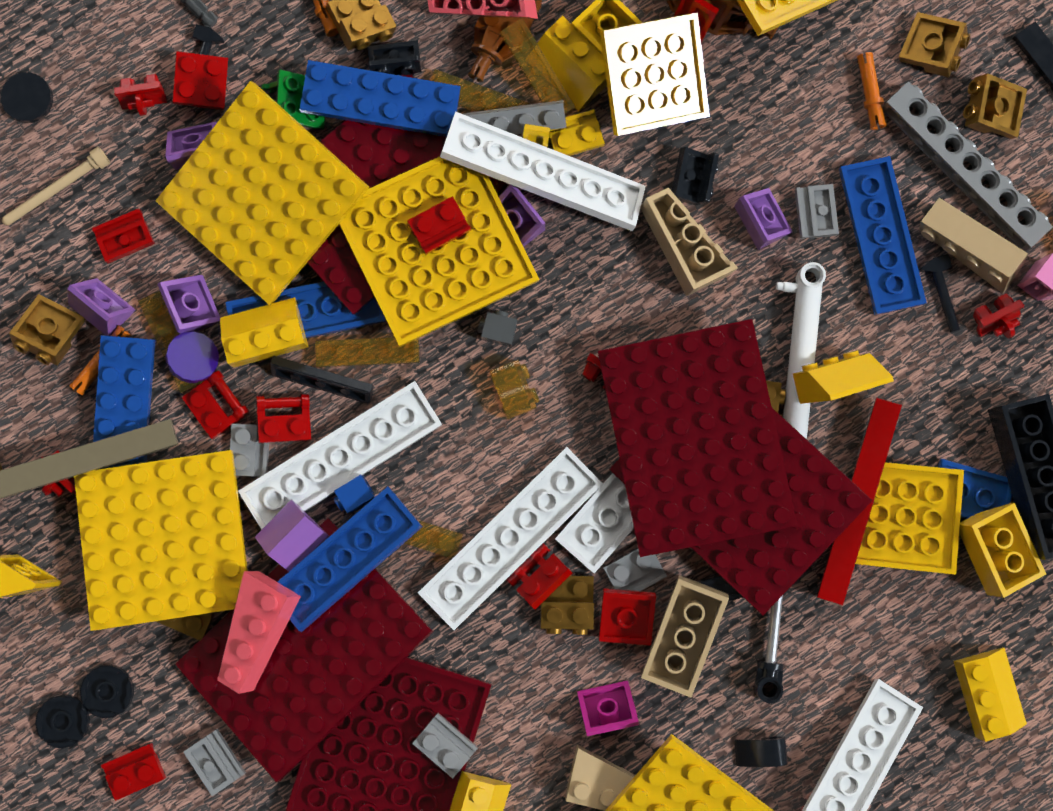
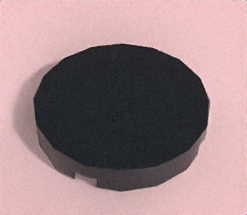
M21 72L11 76L3 85L1 104L4 111L14 120L22 123H35L50 112L53 105V92L41 76L31 72Z
M104 665L93 669L83 679L80 688V697L83 705L93 716L100 718H113L123 713L130 706L134 696V683L130 675L122 668L114 665Z
M62 694L52 697L37 712L35 721L37 734L51 747L63 749L73 746L82 740L89 730L90 716L88 709L75 696Z

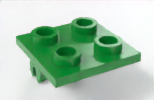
M278 70L277 81L270 84H262L261 89L264 92L266 90H270L269 93L277 92V103L302 126L319 130L324 129V116L300 113L305 75Z

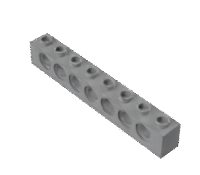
M908 81L882 107L883 112L1017 247L1027 251L1053 227L1049 223L1048 217L1044 213L1037 211L1031 205L1030 199L1026 195L1019 193L1013 187L1012 181L1007 176L1001 175L995 169L994 163L989 158L983 157L977 151L976 145L959 133L958 127L941 114L938 106L930 103L923 96V92L919 87L912 85ZM909 107L915 108L919 116L912 115ZM927 125L933 126L936 129V134L930 133ZM945 143L951 144L954 148V152L948 151L945 147ZM963 161L969 162L972 170H967L963 165ZM981 179L989 182V189L982 185ZM999 197L1006 199L1007 207L1001 205ZM1018 215L1024 217L1025 225L1019 223Z

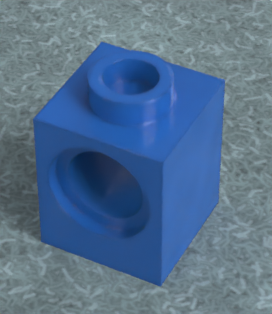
M359 475L334 490L337 495L334 498L336 505L341 512L346 510L349 514L376 497L364 475Z

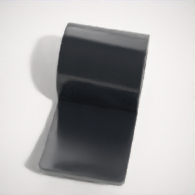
M783 736L764 737L761 740L735 739L734 741L736 765L739 767H779L788 764L786 739Z

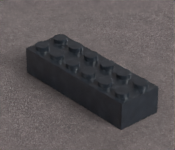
M1046 394L988 409L1013 501L1040 560L1053 558V406L1050 395Z

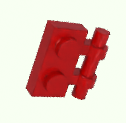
M544 543L506 579L513 587L520 580L523 582L516 591L535 610L572 574L569 568L554 553L547 560L543 558L551 551ZM538 563L540 567L529 577L527 573Z

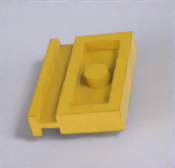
M595 109L566 117V128L550 130L549 134L553 150L568 156L605 145Z

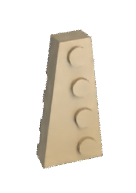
M669 188L647 197L641 204L640 208L686 296L731 275L738 269L734 262H730L722 253L721 247L709 238L702 225H698L690 216L688 209Z
M941 198L935 202L920 223L919 230L924 238L937 243L947 253L954 256L1002 294L1020 272L1028 255L1024 250Z
M577 744L566 788L565 800L566 802L605 811L635 775Z

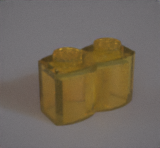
M519 360L489 371L508 420L537 409L535 403L540 401L535 388L530 389L526 379H529L530 375L525 364L520 365Z

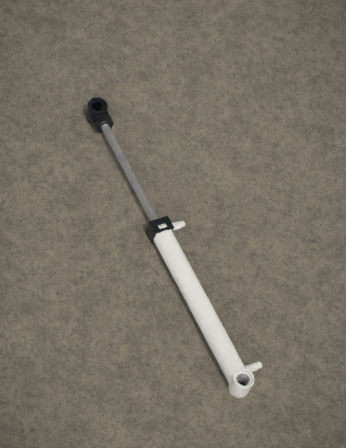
M810 262L798 271L796 283H776V290L796 293L783 418L806 439L810 403L800 404L793 373L802 371L801 366L815 363L822 286L826 278V271L823 266L816 262ZM806 272H812L815 275V283L806 280ZM783 595L771 607L766 661H757L756 679L753 684L755 695L763 702L769 704L779 701L783 695L782 678L784 664L776 662ZM767 682H772L774 685L773 692L767 696L763 695V685Z

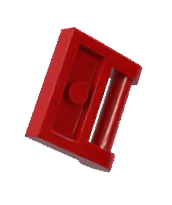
M220 370L214 372L208 379L181 397L211 439H215L230 428L231 424L237 423L250 412L245 405L242 406L227 386ZM214 385L234 412L229 417L209 390Z
M300 394V397L284 398L256 396L258 443L311 440L309 394ZM300 407L301 414L265 416V409Z

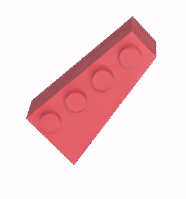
M427 0L429 12L538 19L535 0Z
M244 571L220 667L219 682L238 694L254 691L301 598L300 595L260 571Z

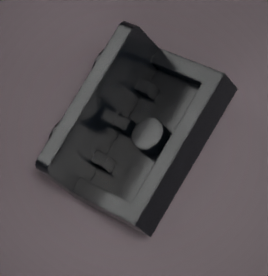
M418 40L368 46L370 71L393 75H414L415 73L422 72Z
M688 147L680 148L672 186V192L679 200L692 205L709 203L713 195L714 177L718 171L719 154L714 152L705 154Z

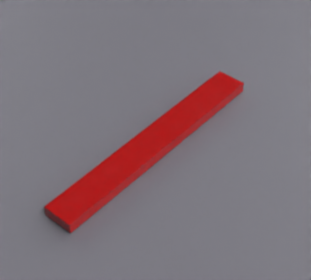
M875 398L851 479L873 501L832 543L817 598L840 605L844 604L902 405Z

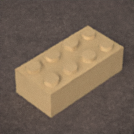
M679 575L643 668L641 678L691 698L728 603L729 595Z

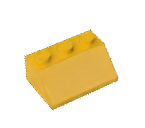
M595 0L571 25L603 55L600 37L601 30L642 22L620 0Z
M563 15L543 34L526 58L578 112L607 86L603 55Z
M295 297L220 318L221 341L227 363L233 368L309 347Z
M858 350L844 353V358L840 360L838 356L822 360L823 365L818 366L817 362L801 366L802 371L793 373L800 404L832 401L893 382V376L870 353L859 355Z
M1009 503L977 513L960 522L959 534L987 595L1004 598L1046 575L1015 503Z
M19 554L0 555V598L24 595L57 587L62 582Z
M1004 647L954 661L976 738L985 742L1011 735L1027 725Z
M462 771L450 811H503L511 784Z

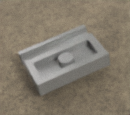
M833 184L804 188L796 187L795 199L800 239L837 236L839 229Z
M231 424L230 450L233 451L236 476L261 477L268 473L269 443H258L257 425Z
M638 549L603 567L614 589L641 591L667 577L655 554L640 557Z
M439 713L435 715L412 743L452 779L478 749V746Z
M218 729L183 752L211 796H214L246 773Z

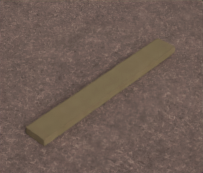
M171 419L1 470L0 499L177 446L179 443Z

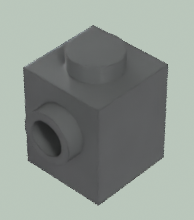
M494 310L493 313L487 312L486 319L481 318L478 333H482L481 339L483 341L512 347L518 319L510 318L507 312Z

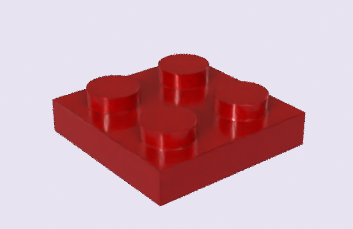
M176 51L173 104L224 110L228 58Z
M603 588L599 641L651 646L656 593Z

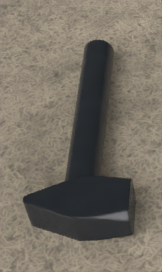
M196 24L192 39L202 43L198 54L209 55L212 44H223L225 42L212 28Z
M946 254L934 257L922 266L919 271L932 273L951 333L960 330L942 273L952 269L950 257Z

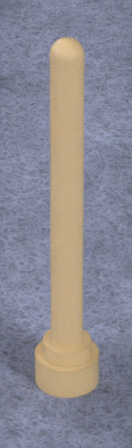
M97 146L89 152L88 160L6 214L2 218V223L4 225H11L93 168L96 170L98 168L103 169L109 165V159L103 150Z

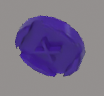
M192 331L183 332L174 337L167 347L165 358L172 375L184 382L198 383V381L208 379L216 370L219 354L216 345L210 338L202 333Z

